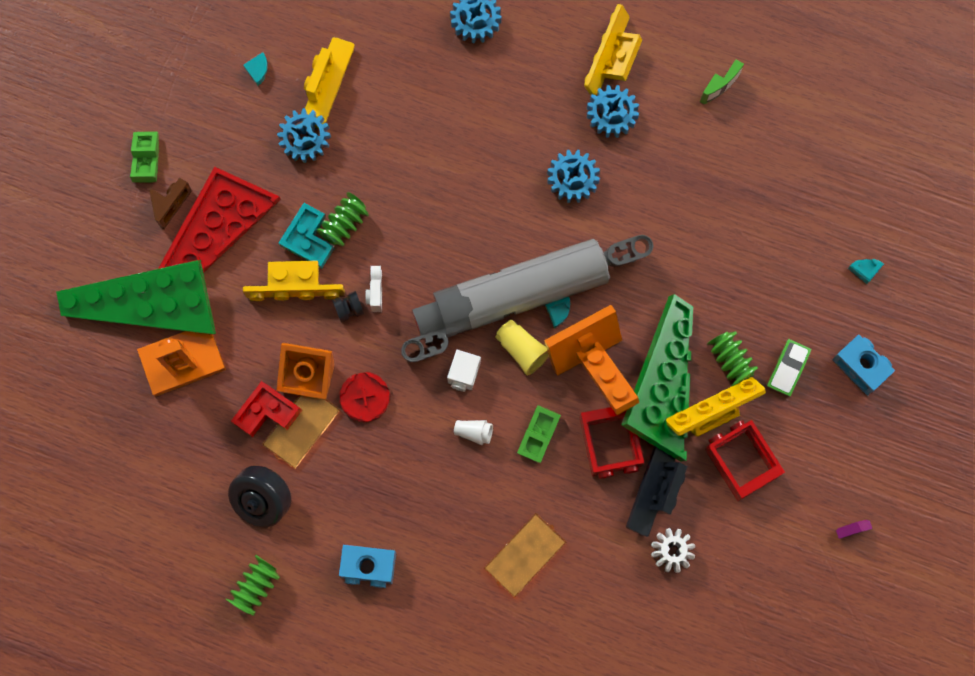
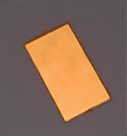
M299 395L294 404L303 411L288 430L276 424L262 442V445L274 453L276 459H282L292 468L296 469L340 411L327 398L325 400Z
M535 513L484 569L497 581L496 584L498 586L501 585L515 598L567 542L554 530L553 525L549 526Z

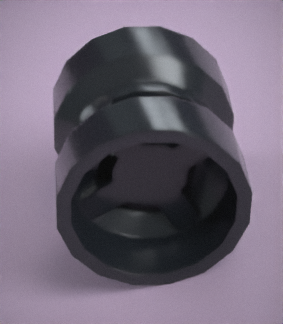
M356 291L349 293L345 298L338 297L332 300L341 323L347 321L351 316L355 315L358 317L364 314ZM346 301H349L352 312H350Z

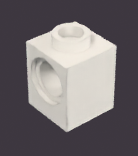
M456 350L447 377L448 383L451 384L453 389L463 392L466 389L472 390L481 364V357Z

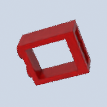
M612 407L580 414L579 418L592 476L598 475L599 479L614 476L613 472L622 470L624 474L638 472V467H642L644 464L639 437L628 429L627 432L634 460L599 467L597 464L589 426L624 419L627 410L617 415Z
M743 420L737 422L730 427L732 432L725 436L722 433L715 435L708 440L710 445L705 449L737 502L785 473L752 420L744 423ZM746 433L769 470L739 487L717 452V449Z

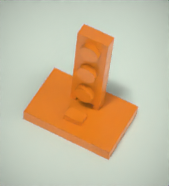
M612 305L544 340L552 368L557 376L581 363L617 415L639 403L638 396L605 351L623 341L617 314Z
M184 331L137 349L152 394L155 397L226 370L213 334Z

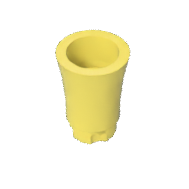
M509 320L497 331L496 339L501 342V345L516 360L527 376L534 373L548 359L549 355L546 346L537 341L513 320Z

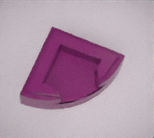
M863 520L837 528L836 532L840 539L871 530L872 526L870 520Z

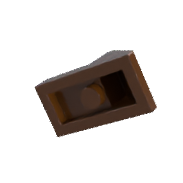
M180 177L176 183H172L169 186L166 197L149 188L154 217L162 229L166 228L192 192L188 182Z

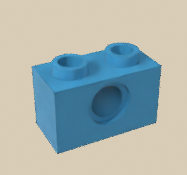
M857 335L832 359L867 396L895 371L892 368L891 362L874 350L871 341L865 337L862 338L860 335ZM861 358L866 359L870 363V369L862 367L860 364Z
M343 545L339 577L344 578V583L360 585V581H370V586L386 588V583L393 584L396 552L395 550ZM366 560L374 562V570L369 574L361 572V564Z

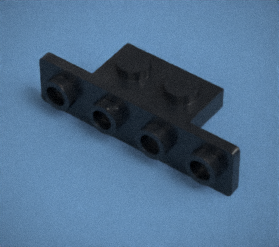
M654 446L626 524L627 529L648 537L657 513L671 515L672 510L677 504V495L681 485L684 483L685 472L688 466L675 462V458Z

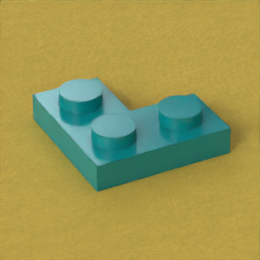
M303 203L279 241V246L306 261H318L319 268L322 269L334 250L333 245L314 236L326 218L325 214Z

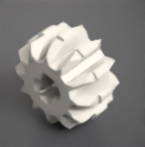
M668 528L665 532L666 537L661 533H658L656 536L661 543L652 542L651 544L653 548L659 549V551L652 552L651 557L660 556L661 559L656 562V566L659 567L666 563L665 572H669L673 565L674 571L679 573L681 571L680 564L684 568H688L690 564L686 559L693 560L695 558L693 553L688 552V550L695 548V544H686V541L690 539L689 534L685 535L683 539L680 538L681 529H677L673 536L672 530ZM669 544H671V547L674 545L678 547L676 551L678 557H675V554L672 556L668 554L670 550Z

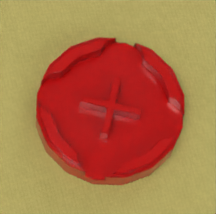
M371 372L354 374L342 385L340 403L343 411L351 419L358 422H372L379 419L386 412L390 403V392L386 383L378 375Z

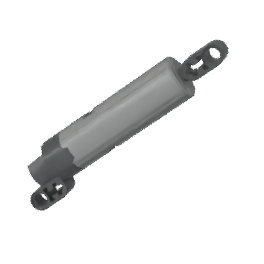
M638 235L614 243L603 252L595 239H589L501 269L498 273L486 274L433 292L435 302L412 309L420 336L409 339L403 344L401 349L402 356L407 362L414 363L439 355L447 348L448 337L510 316L511 313L516 315L607 284L610 278L608 266L620 267L645 258L653 251V242L646 235ZM636 241H641L645 244V253L641 254L636 251ZM615 250L617 253L628 250V253L620 257L619 260L612 257ZM434 336L438 340H443V343L440 345L441 349L437 350L435 346L427 348L429 354H424V346L420 340L425 339V345L431 343ZM415 344L419 347L420 354L416 358H410L406 355L405 349L408 345Z

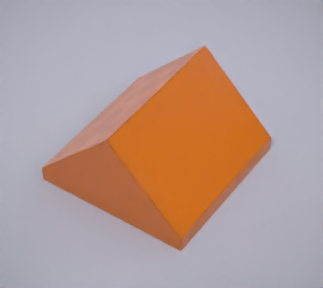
M282 343L276 391L326 400L335 366L332 351Z

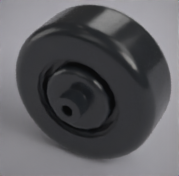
M249 466L243 469L233 479L228 489L229 502L235 513L242 520L256 527L268 528L276 525L289 511L291 506V493L286 482L276 472L263 466Z

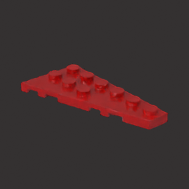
M214 166L158 269L201 260L204 273L281 200L280 197Z

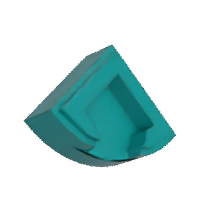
M262 52L243 65L257 86L264 81L268 69L266 56Z
M862 259L852 263L848 269L868 284L884 263L876 259Z
M569 297L545 304L554 328L560 326L568 317L570 311Z

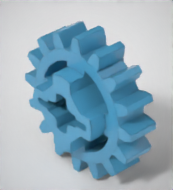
M459 0V4L453 3L454 11H450L451 27L455 28L456 35L463 34L464 41L470 37L472 43H475L476 38H480V41L483 43L485 36L493 38V31H499V23H501L502 16L500 15L501 8L496 7V0ZM487 9L491 13L492 18H490V14L486 13ZM460 16L462 17V20L466 22L465 25L461 22Z
M607 85L605 92L599 88L597 96L592 94L591 102L587 104V110L589 111L587 112V119H592L590 127L597 126V133L600 134L602 131H605L606 137H609L610 133H614L615 137L618 138L620 131L628 134V127L634 128L636 123L634 120H638L639 113L636 112L638 111L639 104L634 103L635 95L628 97V89L621 92L619 85L616 86L615 90H611L610 85ZM624 104L627 106L629 114L627 113V110L624 109ZM597 109H599L598 112L602 114L601 119L597 114Z
M305 108L302 109L299 115L294 110V117L285 116L287 123L279 124V127L283 130V132L277 133L278 138L283 139L279 142L281 148H286L284 153L287 156L292 154L294 161H297L299 157H301L304 163H306L307 157H311L315 161V154L319 153L323 156L322 147L329 148L330 146L325 141V139L331 138V134L325 132L330 127L328 123L322 124L325 120L322 115L316 118L314 110L309 115ZM315 124L319 127L320 136L314 133ZM306 132L309 134L308 137H303V139L299 136L300 134L305 135ZM289 135L295 139L294 147L289 142Z
M567 150L565 157L560 153L558 154V162L556 160L551 161L550 166L552 168H548L547 175L551 177L547 179V184L553 185L551 187L552 193L559 192L558 199L566 196L567 203H570L572 198H575L577 203H580L581 196L589 199V191L596 192L597 187L595 185L599 184L600 178L597 177L600 169L594 168L596 165L595 159L588 161V153L582 157L580 156V150H577L575 155H572L570 150ZM585 168L589 173L590 179H588V175L584 173ZM578 171V176L573 177V179L571 178L569 181V176H573ZM557 173L559 174V177L563 179L562 185L560 184L557 178Z

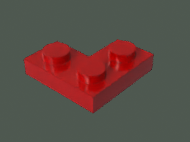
M261 381L231 422L253 438L267 418L288 430L303 410Z

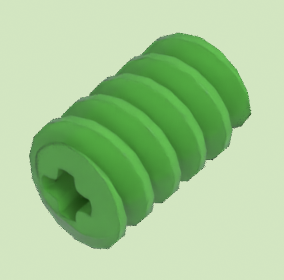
M350 192L346 193L348 199H341L340 204L342 206L334 208L336 214L330 213L328 215L329 221L322 222L324 229H317L318 234L333 245L337 244L343 247L345 244L341 238H351L347 230L350 229L356 232L357 229L353 223H363L360 214L366 217L369 216L364 203Z
M736 331L725 332L707 343V346L715 345L711 350L712 354L720 353L716 359L717 363L726 362L721 368L722 371L731 370L727 375V379H736L732 386L751 378L758 369L757 366H748L753 360L752 357L743 358L748 350L738 349L742 340L733 341L737 334Z
M255 555V559L259 564L250 563L248 565L252 570V574L246 572L242 574L246 582H236L240 591H230L234 600L226 599L238 609L250 615H255L256 613L252 605H262L258 596H268L264 587L273 589L274 585L270 578L280 579L276 572L278 569Z

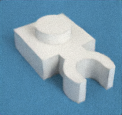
M371 266L370 290H366V305L370 304L372 312H382L381 266Z

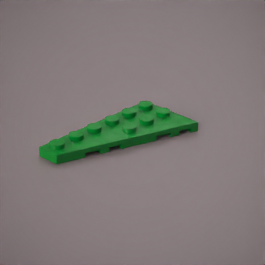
M201 260L56 291L61 316L216 334Z
M673 294L667 299L634 389L639 403L627 409L621 425L682 462L687 459V451H684V439L688 437V432L678 436L667 425L666 419L689 408L690 373L687 372L688 361H691V351L688 350L689 337L692 336L693 306Z

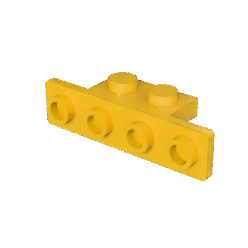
M617 4L615 11L610 17L609 26L606 33L602 36V43L594 56L590 72L585 78L584 87L590 95L597 96V90L601 89L605 78L626 81L641 45L642 38L639 34L624 33L630 16L621 4Z
M335 37L332 38L328 49L322 47L320 54L315 55L312 63L313 72L311 77L307 76L304 83V90L308 97L305 107L307 114L309 115L314 110L316 118L322 115L325 119L322 124L326 123L355 48L354 43Z
M318 261L268 262V286H244L243 293L246 298L252 301H263L264 297H274L275 300L280 301L289 300V297L312 300L314 296H324L325 299L345 296V289L342 284L319 285Z
M753 377L748 378L667 418L666 423L678 436L691 431L698 437L740 416L739 406L766 393L765 387Z

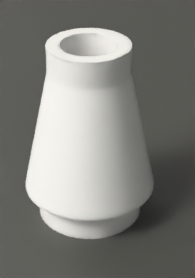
M487 420L456 421L454 435L461 436L480 445L484 443L489 444L491 441L493 424L487 423Z

